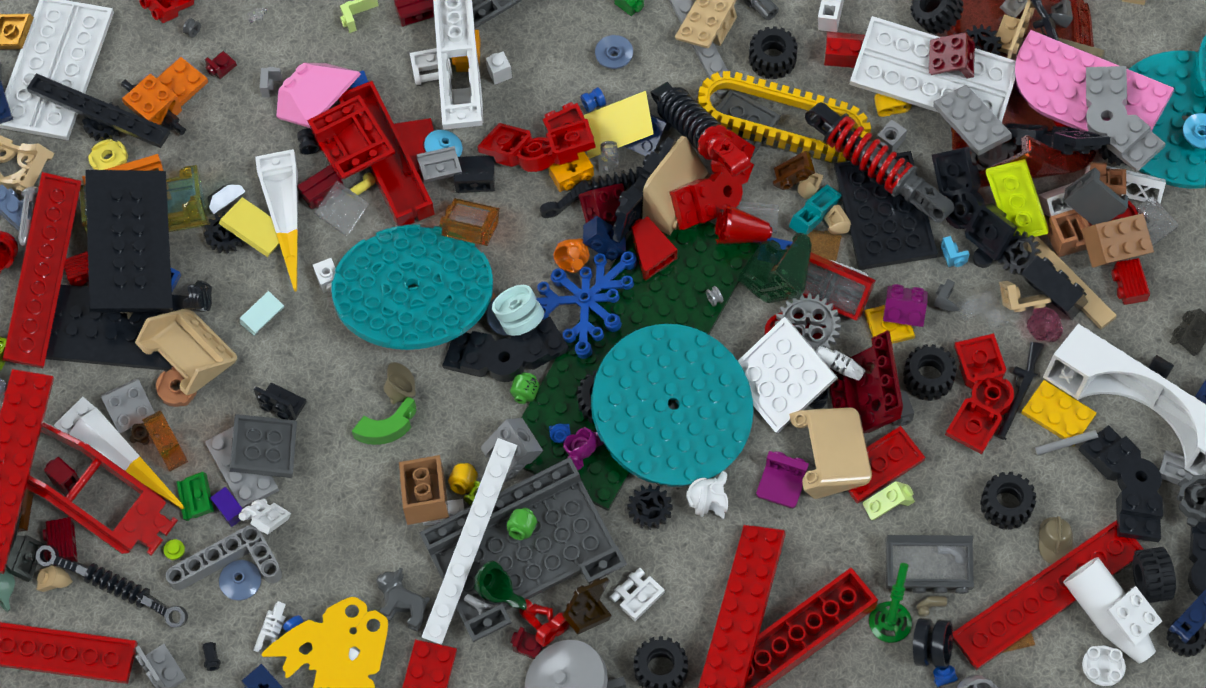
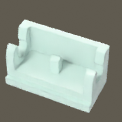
M268 291L240 317V324L255 336L266 323L284 308V305Z

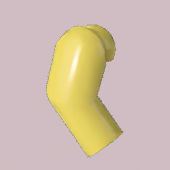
M370 172L365 173L363 181L350 189L355 197L375 184L373 174Z

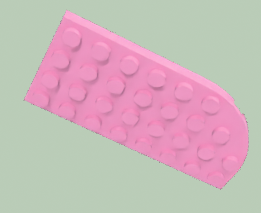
M1030 30L1016 58V83L1028 105L1035 111L1071 128L1088 131L1086 124L1088 110L1086 106V67L1119 65ZM1126 69L1127 105L1125 108L1127 115H1137L1151 127L1150 131H1152L1171 98L1174 88ZM1104 118L1103 120L1109 121V120H1111V119H1110V118Z

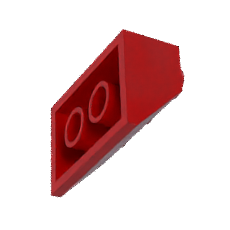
M827 31L824 65L855 68L865 35Z

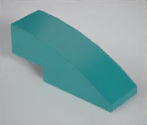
M827 184L809 198L804 207L793 215L789 227L805 238L819 225L832 207L840 201L841 193Z

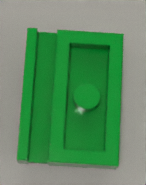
M205 472L187 477L183 481H176L180 502L184 506V509H182L184 520L189 521L191 518H198L214 512L208 478Z

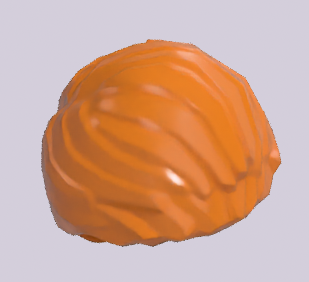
M581 238L568 239L558 243L553 254L558 267L571 273L580 271L588 262L590 256L588 246L583 244V239Z

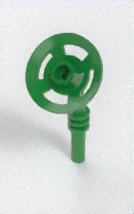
M900 563L896 583L893 585L890 595L892 600L878 604L869 617V626L872 633L884 642L895 643L907 637L912 627V618L909 611L900 604L904 596V583L909 567L906 563ZM879 611L881 613L878 617V624L875 625V616ZM885 615L884 622H881L882 616ZM904 618H906V628L904 631H902L901 628L904 624ZM898 619H900V625H899V626H897V621H898ZM883 628L887 631H894L895 636H886L881 631Z

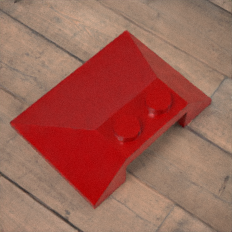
M360 95L307 120L319 147L336 175L343 180L395 154V150Z

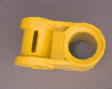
M878 93L874 96L877 113L880 117L906 113L912 107L910 103Z

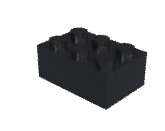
M1037 255L1021 273L1029 285L1040 294L1049 297L1054 306L1073 320L1088 303L1085 297L1087 295L1084 292L1085 290L1076 282L1072 284L1069 276L1062 270L1057 272L1053 266L1054 264L1046 257L1042 259Z

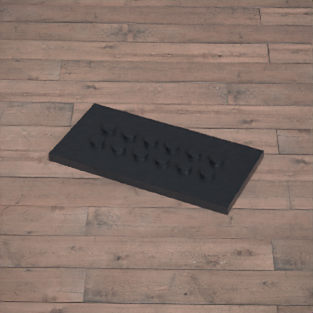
M85 170L89 311L172 312L166 171Z
M61 284L46 359L164 371L171 370L173 366L158 351L146 354L135 343L147 318L170 312H133L129 319L126 313L90 312L89 287ZM172 295V312L184 309L183 300L189 296Z

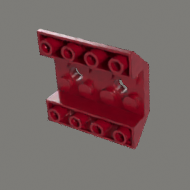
M888 330L871 338L872 347L852 357L848 356L865 369L859 381L831 369L838 377L829 386L833 408L851 407L856 409L860 414L863 433H870L901 419L903 403L891 335ZM874 364L872 373H870L871 366ZM881 402V406L877 411V404Z

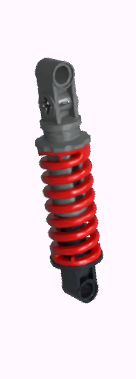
M822 102L817 103L805 113L806 122L825 136L824 144L829 145L831 148L835 146V151L838 153L843 152V157L851 159L853 165L860 164V170L862 172L868 171L870 178L876 177V182L879 185L884 184V188L893 197L902 194L907 202L910 201L917 209L938 223L945 220L954 211V204L950 199L925 182L924 178L916 176L917 167L915 165L913 166L907 162L903 166L905 159L900 158L897 161L895 159L897 156L895 151L889 155L887 153L889 147L884 145L880 148L881 141L879 139H875L873 142L870 141L872 133L868 132L862 138L861 134L864 131V127L859 126L853 131L852 128L856 122L849 117V114L845 113L839 116Z

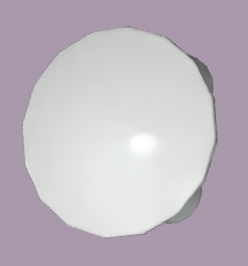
M1105 645L1090 647L1084 655L1082 662L1083 672L1087 678L1101 686H1112L1118 683L1123 678L1126 670L1122 652L1119 649Z

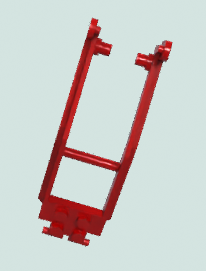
M43 422L42 433L81 451L91 458L93 462L65 497L46 483L30 475L26 490L50 502L119 553H130L136 543H140L149 548L146 553L152 556L163 541L157 534L160 532L167 536L178 521L174 517L168 520L164 515L160 514L166 505L164 498L87 443ZM99 466H102L141 494L113 531L72 503Z

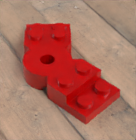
M588 119L551 129L546 134V138H532L529 130L498 123L477 148L479 153L495 157L496 163L510 167L520 165L525 171L538 172L549 168L554 163L562 165L579 160L577 153L594 149L596 145Z
M730 130L734 145L743 151L750 161L755 146ZM712 160L711 168L712 172L715 173L708 179H697L670 191L679 230H685L698 223H705L716 218L720 211H724L725 208H722L724 204L736 208L742 199V184L748 182L754 164L751 163V167L733 177L719 162Z
M994 333L955 342L954 344L965 386L971 388L972 392L971 398L964 400L945 435L980 454H983L987 445L992 440L1001 424L1002 415L1010 409L1014 398V390L1011 383L1007 379H1003L1007 369ZM988 394H995L996 398H991Z

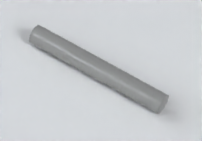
M1096 430L1038 446L1035 449L1037 455H1041L1098 438Z

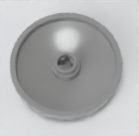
M563 640L548 646L536 656L528 669L525 688H607V668L600 654L590 645L578 640Z

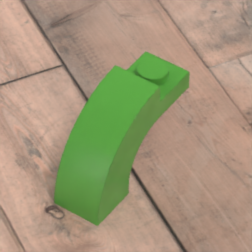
M407 397L398 410L391 417L384 420H372L363 416L352 430L354 439L366 444L381 445L401 438L411 428L408 419H412L416 413L415 400Z

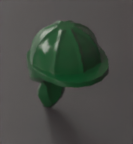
M493 560L488 561L477 571L474 577V587L480 597L493 603L506 602L513 608L526 610L527 604L525 599L513 592L512 581L499 563Z

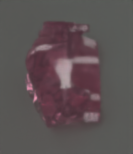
M1048 307L1034 309L1032 316L1027 321V329L1037 341L1055 342L1063 333V326L1058 313Z

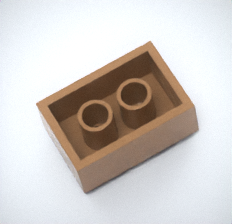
M1143 213L1095 224L1082 229L1092 268L1154 252Z
M440 455L399 462L402 503L407 525L449 518L445 476Z

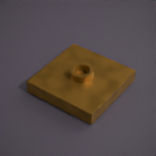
M0 14V49L23 48L34 19L31 14Z

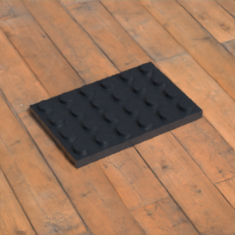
M911 151L897 153L895 158L897 161L900 158L905 159L903 166L907 162L913 166L915 165ZM851 161L834 163L844 211L851 222L849 232L859 270L937 258L938 253L928 215L917 209L910 201L907 202L902 194L893 197L884 188V184L879 185L876 182V177L870 178L868 171L862 172L859 168L860 164L853 165Z

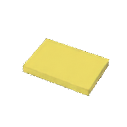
M243 197L219 222L221 226L266 257L280 245L272 218Z

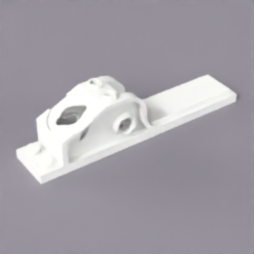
M433 0L443 130L482 126L483 101L472 0ZM467 56L470 87L452 89L448 58Z

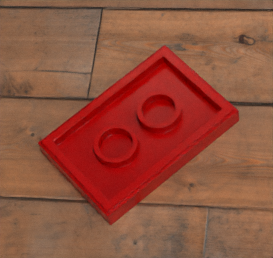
M431 118L395 123L398 134L418 174H421L416 156L426 152L424 148L425 139L429 133L434 131ZM398 147L403 174H411V171Z

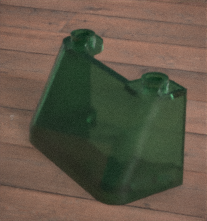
M795 234L792 238L793 243L791 246L784 250L774 240L761 242L737 277V280L756 297L766 303L800 298L806 288L812 248L811 239L806 234Z

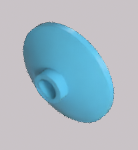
M1198 113L1186 119L1183 125V135L1191 145L1206 149V114Z
M435 130L429 133L425 139L424 148L426 152L455 146L457 156L460 157L463 147L460 139L450 131Z

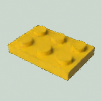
M1043 380L1023 408L1021 414L1061 439H1066L1083 434L1097 412Z

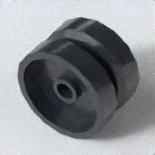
M919 618L913 637V659L915 665L927 667L932 661L936 668H948L953 649V627L951 621L938 620L934 625L931 619Z

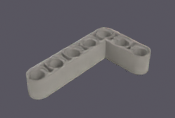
M248 525L170 567L166 572V580L172 589L182 590L248 553L251 554L266 582L277 583L282 577V571L261 532L253 525ZM250 535H257L254 540H248ZM232 545H238L237 549L229 550ZM260 552H267L264 557H257ZM213 555H219L217 560H210ZM195 565H201L197 571H191ZM269 569H276L275 573L271 575L267 574V571ZM181 575L180 580L176 582L173 581V578L175 576Z

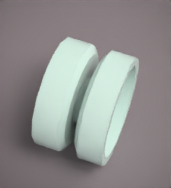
M516 285L508 288L492 304V310L500 321L502 328L506 334L511 336L529 332L544 317L542 306L536 300L532 289L527 285Z

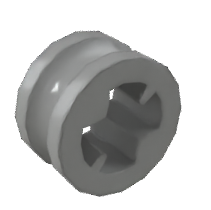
M716 286L712 287V290H706V296L712 306H716L717 302H723L722 294Z

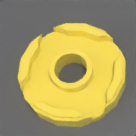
M112 139L100 141L91 149L92 152L88 156L93 170H105L122 165L128 159L125 146L120 141L116 142ZM112 154L109 159H104L106 155Z

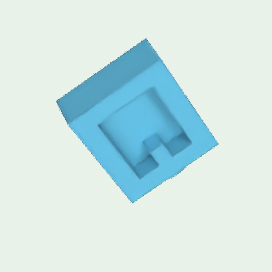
M951 236L944 237L941 249L948 267H960L966 264L970 255L969 251L958 253V246L955 242L953 243Z

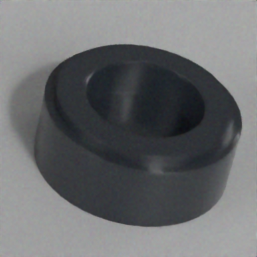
M980 248L976 249L973 255V262L980 268H987L993 262V259Z

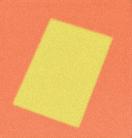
M646 91L584 115L585 119H588L596 148L587 151L589 159L601 155V147L603 152L606 153L654 134Z

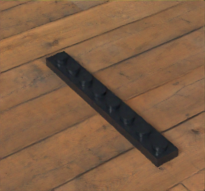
M37 73L26 88L31 94L159 148L163 146L170 135V130Z

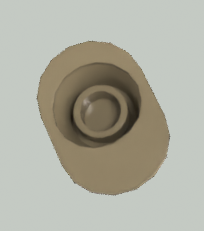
M392 362L388 365L387 379L383 389L390 398L391 404L404 402L407 397H414L416 394L415 380L412 373L407 367L397 362Z
M1059 516L1043 520L1039 527L1040 554L1046 562L1053 564L1073 550L1071 526Z

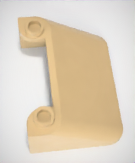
M681 136L648 178L643 189V219L648 216L662 232L668 235L679 227L670 191L697 179H708L710 177L709 172L687 137Z
M187 309L147 318L135 341L146 354L158 351L185 378L179 386L180 390L186 395L197 392L237 360V355L196 313Z
M851 407L813 409L789 413L790 421L796 428L808 427L816 469L806 472L802 482L805 492L814 499H819L864 486L870 482L872 472L860 414L856 409Z

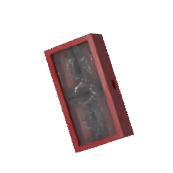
M801 249L795 256L783 289L798 296L803 294L804 298H807L809 293H811L812 299H815L817 295H819L820 301L827 298L826 305L833 303L832 310H838L839 314L857 321L862 316L876 280L805 249Z

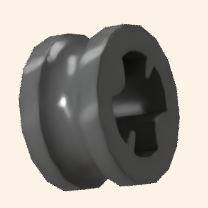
M190 18L183 26V33L193 38L200 31L201 24Z

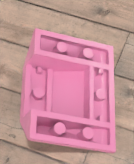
M303 63L299 65L291 77L287 78L278 90L277 118L310 128L307 120L329 110L361 75L360 72L327 63Z

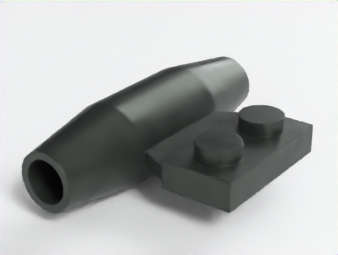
M20 510L6 568L10 574L29 582L32 580L38 564L36 552L45 544L28 535L17 536L22 513Z

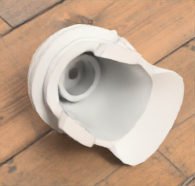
M722 471L717 479L700 478L690 485L686 492V498L690 507L695 508L696 515L703 517L704 514L711 510L715 515L724 519V512L728 510V498L726 493H724L723 487L727 480L726 472Z

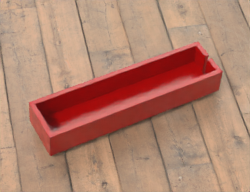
M373 81L345 91L338 99V103L341 104L360 95L395 150V154L369 166V169L396 225H411L415 223L414 219L416 218L420 221L435 215L433 202ZM398 147L411 171V174H403Z

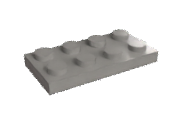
M967 85L933 101V107L978 156L1012 138V133Z
M233 426L205 441V444L237 502L242 508H245L246 506H251L252 502L257 499H265L278 492L279 489L272 476L229 472Z

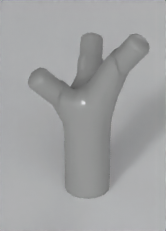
M469 593L464 598V601L477 609L479 615L483 613V609H492L498 606L485 603Z

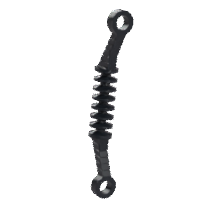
M636 167V173L630 168L628 175H626L624 170H621V177L614 172L613 179H611L609 174H606V180H603L600 175L598 182L592 177L591 184H588L586 179H583L579 185L573 188L559 202L552 201L541 205V216L543 218L557 216L576 200L580 199L578 194L620 183L623 184L625 189H628V183L634 186L641 175L643 167Z
M51 545L41 546L36 552V560L41 566L57 565L84 576V582L86 583L92 581V585L95 587L100 584L99 588L101 590L107 587V593L109 594L113 591L116 597L122 594V600L125 601L129 598V603L133 604L136 602V606L139 608L146 605L164 616L166 623L170 627H182L188 620V613L183 607L174 606L169 608L151 596L150 589L144 588L142 590V585L140 584L134 587L135 583L133 581L127 583V578L125 577L120 580L119 574H115L112 577V571L108 570L105 573L104 567L98 569V565L95 563L87 566L61 557L58 550ZM46 550H49L52 555L48 562L43 558V553ZM174 611H178L181 614V620L178 623L172 619Z

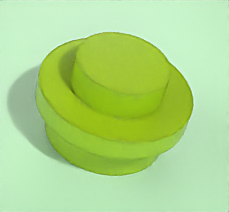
M170 540L164 546V554L170 560L180 559L185 553V546L180 540Z

